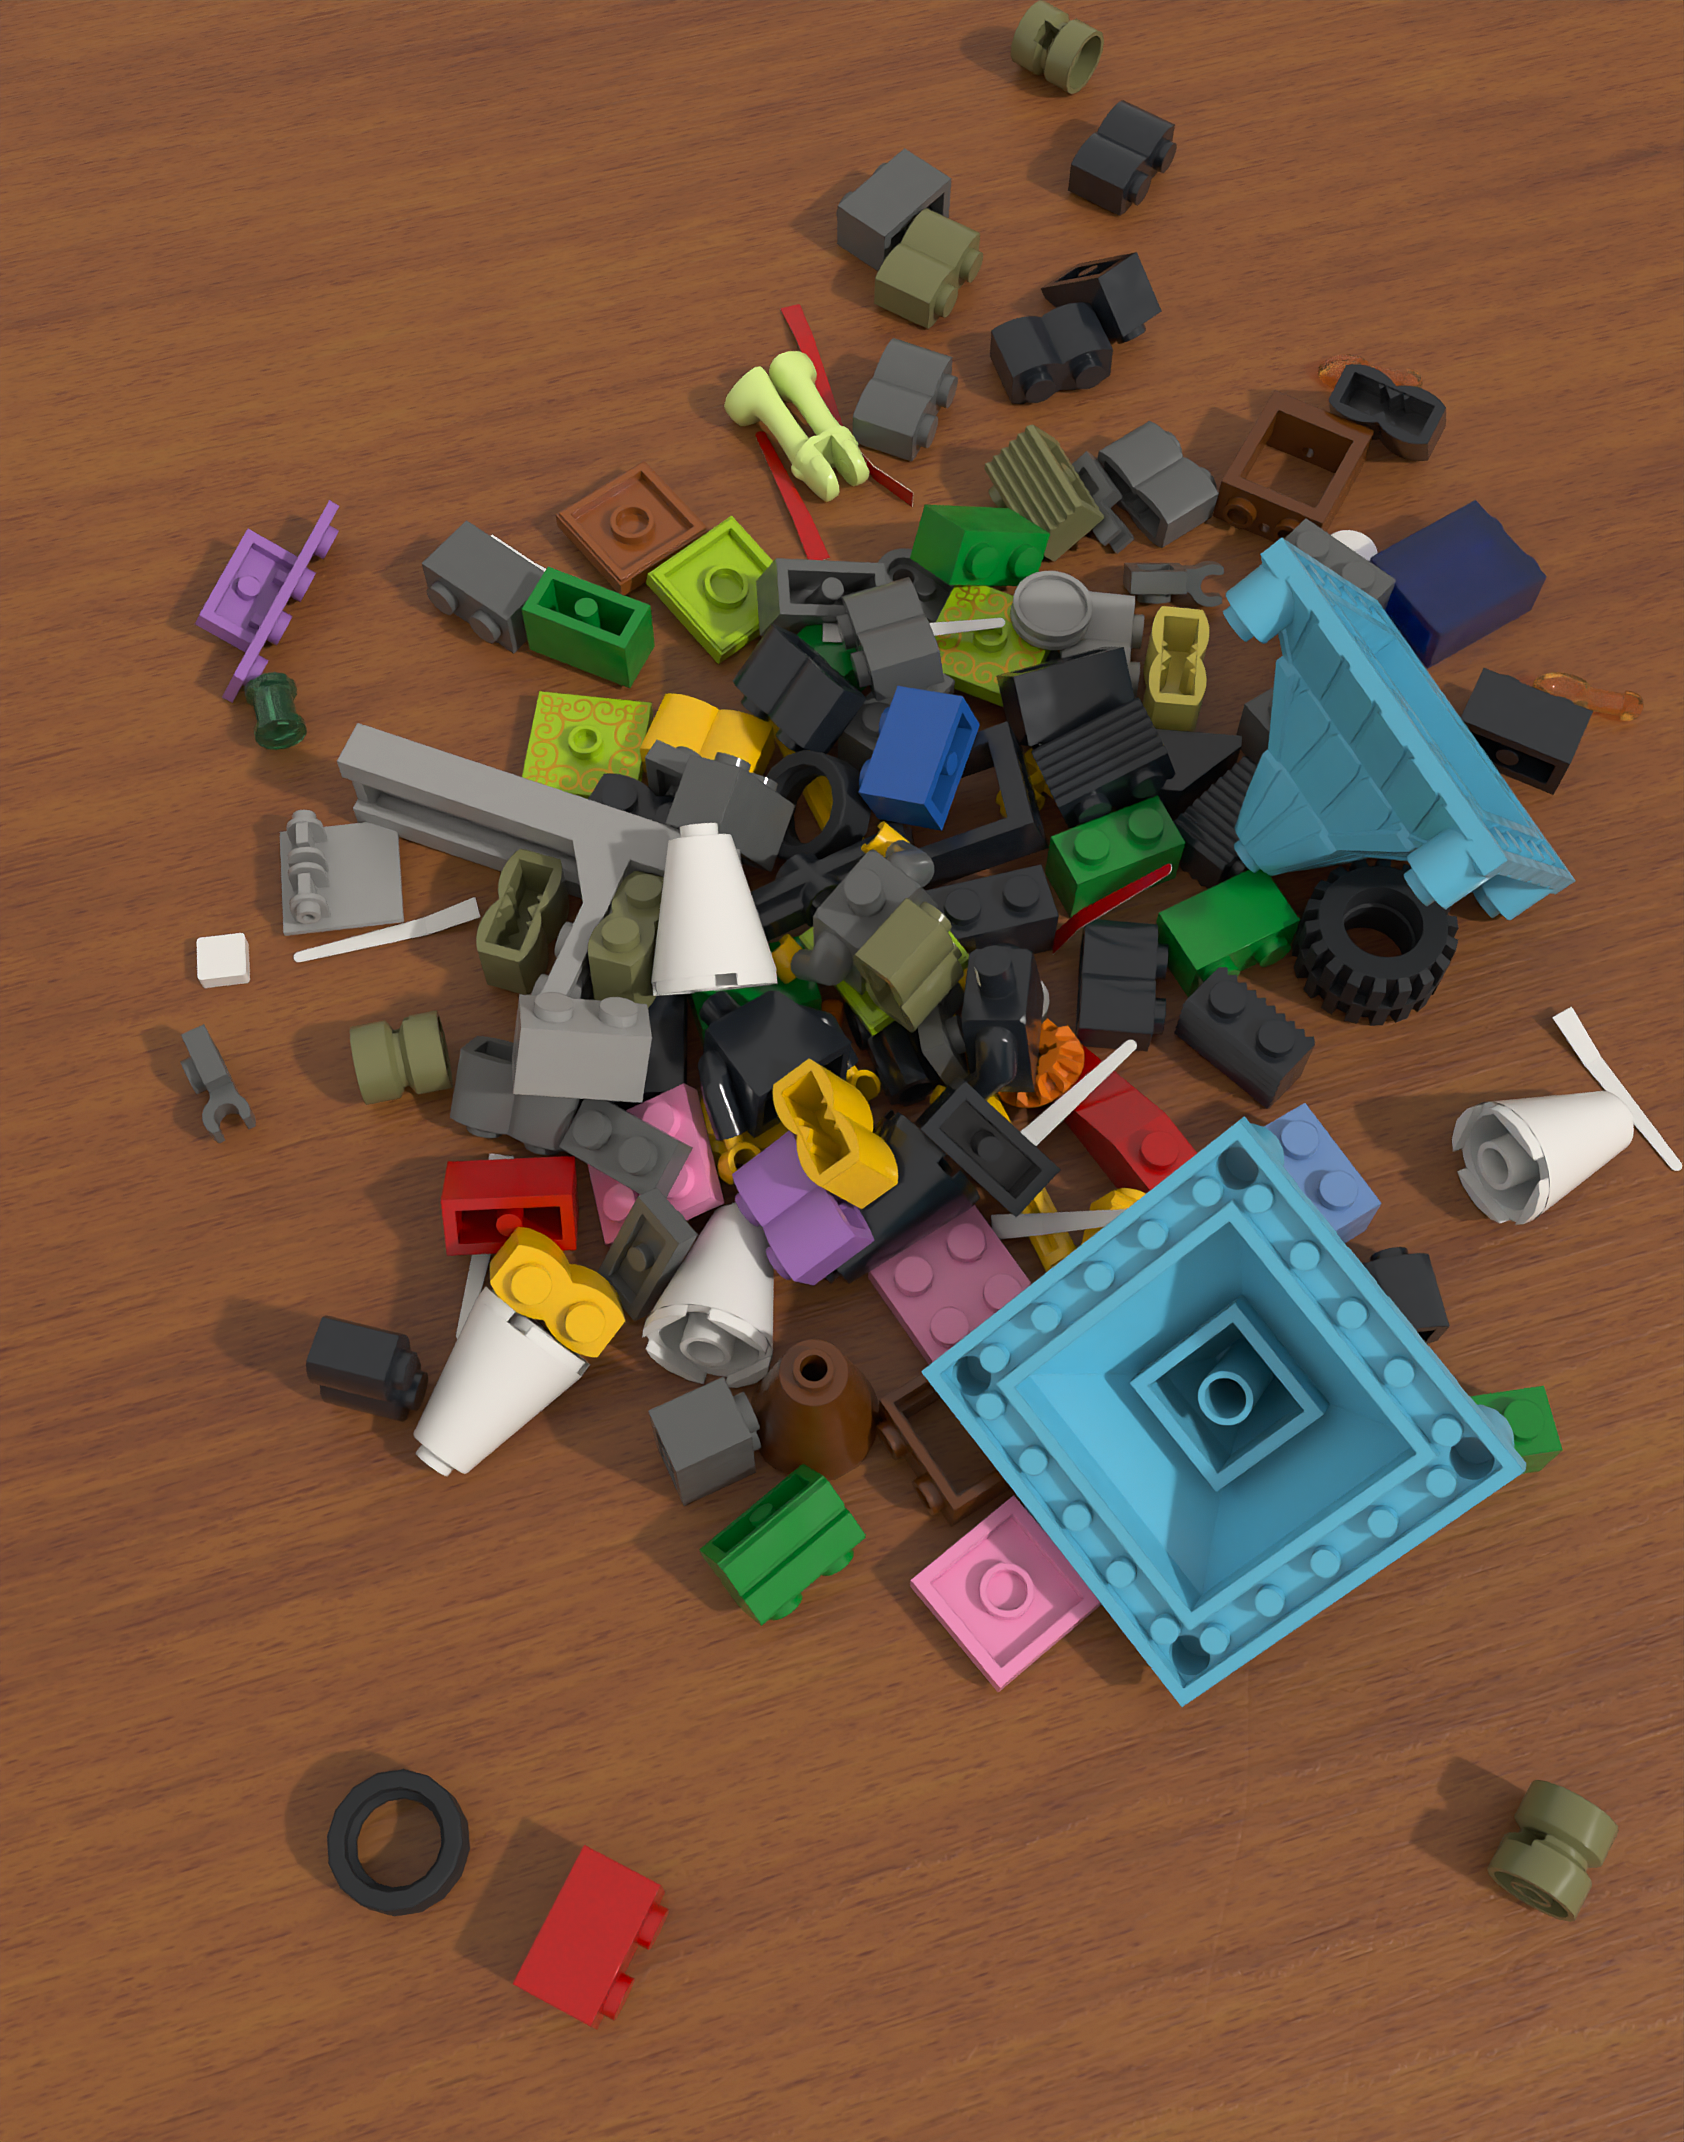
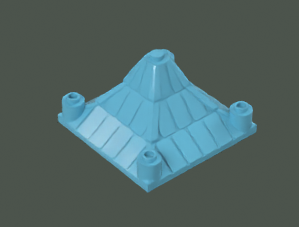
M1280 538L1261 553L1262 564L1226 592L1230 606L1223 611L1230 626L1245 642L1255 637L1262 644H1266L1278 634L1283 655L1276 660L1268 750L1262 754L1235 825V831L1240 840L1234 843V848L1247 868L1253 873L1261 869L1268 875L1274 876L1287 872L1352 863V861L1366 858L1408 861L1411 869L1404 873L1405 880L1425 906H1429L1436 901L1441 907L1447 909L1470 892H1473L1479 904L1491 918L1501 913L1509 921L1550 893L1556 895L1576 880L1378 600L1284 538Z
M1245 1116L921 1371L1181 1707L1524 1473L1527 1464L1514 1448L1513 1430L1507 1419L1493 1408L1477 1405L1468 1396L1456 1378L1430 1346L1424 1342L1417 1333V1330L1391 1298L1385 1294L1369 1271L1351 1249L1346 1246L1334 1228L1283 1167L1284 1152L1277 1136L1266 1127L1249 1123Z

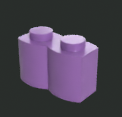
M791 1131L785 1133L732 1174L739 1191L735 1196L739 1210L751 1224L756 1227L760 1225L763 1227L770 1245L766 1248L767 1258L777 1273L786 1280L793 1279L795 1282L815 1285L874 1241L868 1224L856 1206L818 1186L806 1175L798 1158L797 1135Z

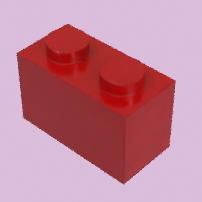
M575 1156L447 1161L441 1196L447 1256L497 1254L517 1227L529 1228L544 1234L555 1242L562 1251L577 1250L579 1201Z
M584 1845L513 1985L594 2029H598L604 2016L615 2021L635 1981V1978L626 1974L638 1946L647 1950L652 1948L669 1913V1909L660 1904L665 1894L664 1889L660 1884Z

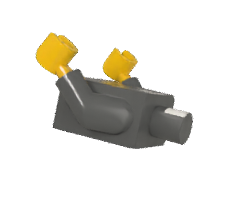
M885 821L881 822L877 826L880 830L876 837L868 845L865 843L862 845L861 850L865 853L863 858L815 912L813 916V950L802 949L790 934L784 935L779 940L781 945L771 954L777 969L776 974L780 980L787 984L797 977L798 979L827 986L837 985L845 981L863 995L866 991L865 983L867 981L853 962L854 954L905 898H908L917 906H920L922 902H928L938 908L937 903L922 888L933 877L934 864L932 859L925 852L910 844L907 839Z

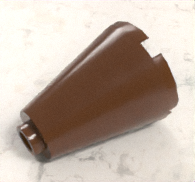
M818 1339L804 1340L792 1346L760 1380L750 1403L760 1427L756 1432L762 1448L758 1450L765 1462L788 1475L804 1463L822 1474L828 1481L836 1480L860 1465L877 1436L875 1426L880 1422L877 1396L868 1379L837 1347L829 1342Z

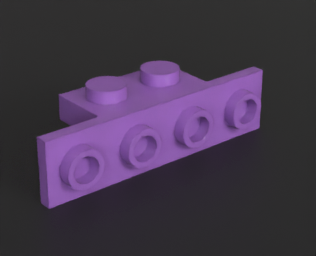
M329 500L298 557L250 529H247L195 622V625L245 652L222 698L233 703L242 685L251 690L254 689L269 661L259 655L266 640L276 646L278 645L293 617L284 612L283 609L290 597L301 602L316 574L308 569L307 565L313 554L324 560L339 530L330 525L339 505Z

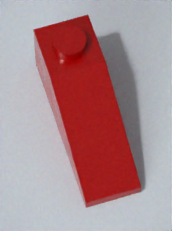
M1082 1045L1084 1050V1066L1074 1085L1103 1062L1084 1045ZM1115 1071L1064 1119L1065 1123L1117 1189L1130 1188L1148 1193L1197 1154L1167 1114Z

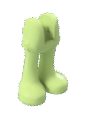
M788 351L779 354L773 359L769 369V376L761 366L754 367L747 372L727 395L724 404L725 411L740 426L752 425L761 420L776 437L792 463L791 472L793 475L803 481L823 501L829 502L837 497L840 492L839 484L832 468L835 467L852 486L864 483L869 477V469L858 448V442L854 435H852L848 428L841 426L837 422L816 389L814 383L817 372L813 362L807 354L800 351ZM783 401L792 402L816 436L808 438Z

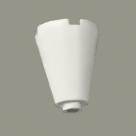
M717 823L681 826V838L669 840L667 847L651 979L653 996L691 994L712 990L722 991L777 983V969L732 835L718 834Z
M1608 1091L1483 1102L1467 1108L1456 1120L1452 1136L1453 1152L1462 1149L1466 1165L1465 1169L1457 1172L1463 1187L1474 1204L1491 1220L1498 1223L1511 1220L1516 1222L1515 1225H1522L1539 1217L1627 1148L1633 1138L1634 1120L1629 1107L1620 1098Z
M736 1202L731 1205L721 1206L714 1211L647 1317L642 1338L647 1336L649 1339L646 1350L650 1357L666 1370L689 1381L704 1384L707 1373L727 1377L726 1383L728 1387L734 1388L755 1384L768 1373L773 1356L774 1268L766 1255V1248L770 1245L761 1225L756 1227L751 1224L741 1213Z
M486 1286L480 1295L477 1296L413 1433L414 1437L422 1444L416 1451V1455L431 1468L448 1477L453 1469L467 1474L579 1380L590 1364L578 1353L562 1345L536 1320L517 1313L500 1299L494 1290Z

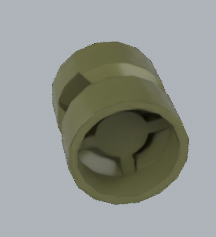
M1040 0L1035 2L1021 19L1013 37L1010 55L1014 63L1038 76L1045 74L1047 81L1070 94L1079 92L1093 75L1103 51L1104 37L1103 33L1078 19L1070 21L1067 13Z
M437 1010L409 1015V1017L403 1019L400 1029L396 1030L385 1020L350 1027L352 1057L358 1085L365 1105L401 1099L406 1086H411L417 1094L453 1088L447 1043Z
M1535 1780L1531 1782L1514 1815L1520 1831L1509 1832L1504 1835L1487 1868L1488 1874L1497 1884L1525 1904L1556 1919L1572 1922L1576 1920L1592 1887V1881L1586 1870L1587 1868H1598L1603 1865L1619 1832L1618 1825L1609 1815L1582 1796L1554 1783Z

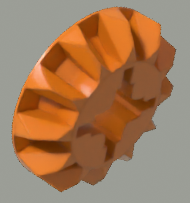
M1048 1018L1042 1023L1039 1044L1041 1057H1039V1066H1037L1038 1075H1036L1035 1092H997L996 1094L1004 1102L1021 1108L1039 1107L1055 1101L1072 1088L1084 1066V1050L1079 1039L1068 1025L1057 1027Z

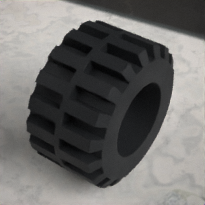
M1379 858L1375 866H1369L1365 859L1352 861L1349 871L1339 866L1330 871L1327 881L1321 879L1314 888L1296 930V937L1292 944V956L1297 957L1294 964L1297 978H1307L1303 990L1311 999L1319 995L1324 1000L1321 1008L1331 1015L1335 1009L1346 1013L1344 1021L1355 1024L1358 1023L1360 1017H1368L1370 1026L1383 1025L1387 1016L1390 1015L1396 1023L1407 1019L1412 1009L1417 1012L1427 1004L1430 996L1436 991L1456 952L1458 939H1455L1454 936L1459 929L1456 916L1448 915L1452 906L1444 909L1436 901L1429 906H1425L1418 899L1404 877V873L1409 871L1411 866L1404 864L1402 870L1391 867V860ZM1353 928L1377 930L1392 939L1402 955L1379 957L1369 954L1352 942L1346 930Z

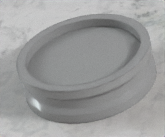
M1058 571L1037 572L1023 579L1017 586L1010 611L1011 623L1017 634L1035 647L1047 650L1065 649L1078 643L1086 634L1093 612V601L1088 589L1073 576Z

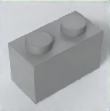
M545 992L537 996L519 994L512 1053L513 1094L642 1103L652 1041L647 1004L634 1003L629 999L621 997H609L600 1001L574 999L557 992Z

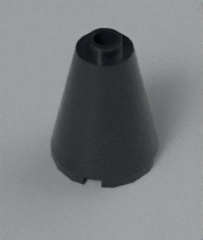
M892 1109L881 1117L873 1133L887 1143L895 1157L898 1168V1184L863 1209L858 1208L871 1230L874 1241L827 1275L825 1279L830 1284L839 1276L845 1282L851 1284L969 1210L980 1199L978 1191L961 1170L953 1177L950 1176L953 1170L943 1158L946 1154L915 1124L901 1113L897 1112L895 1114Z

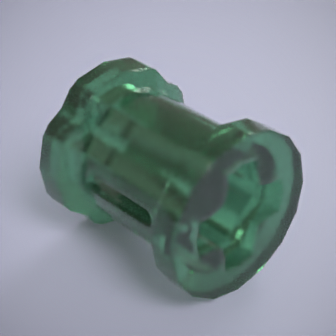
M277 672L264 673L250 680L246 684L244 692L246 702L254 707L257 723L253 728L255 741L261 747L273 750L286 749L301 742L307 734L304 719L296 712L294 699L297 696V687L295 681L286 674Z

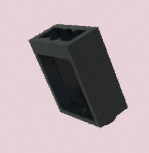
M1008 722L977 732L961 778L995 767L1007 818L918 848L925 852L934 864L933 877L927 885L922 887L924 890L1049 848L1025 754ZM879 819L880 822L885 821L907 839L910 844L915 846L910 825Z

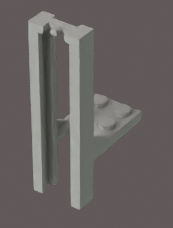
M357 723L337 760L342 777L352 780L358 798L353 807L358 823L369 822L396 831L401 838L501 872L509 858L520 848L561 859L567 892L569 895L581 898L583 904L574 923L566 922L563 925L555 945V957L557 959L550 974H541L536 981L531 994L535 996L545 992H557L574 999L594 1000L588 958V942L593 930L601 920L612 913V899L622 881L634 871H640L664 877L668 841L681 838L679 829ZM736 849L741 862L740 850Z

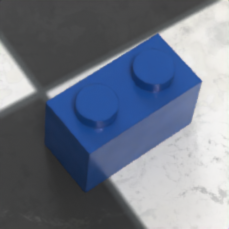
M897 686L890 707L885 708L881 715L879 738L872 757L864 763L859 777L860 789L858 793L878 819L943 830L980 726L964 697Z

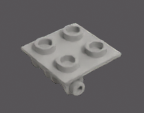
M298 810L293 813L292 819L286 825L287 831L280 832L284 936L404 922L398 832L369 822L323 827L322 822L316 819V814L313 811Z

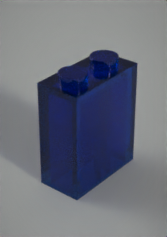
M1476 500L1372 556L1369 561L1396 579L1385 612L1427 669L1531 611L1547 577L1541 571L1536 560L1526 554L1505 532L1502 524L1495 517L1490 516Z

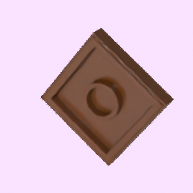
M642 461L556 514L558 528L610 585L622 595H626L644 584L648 573L710 531L645 461Z

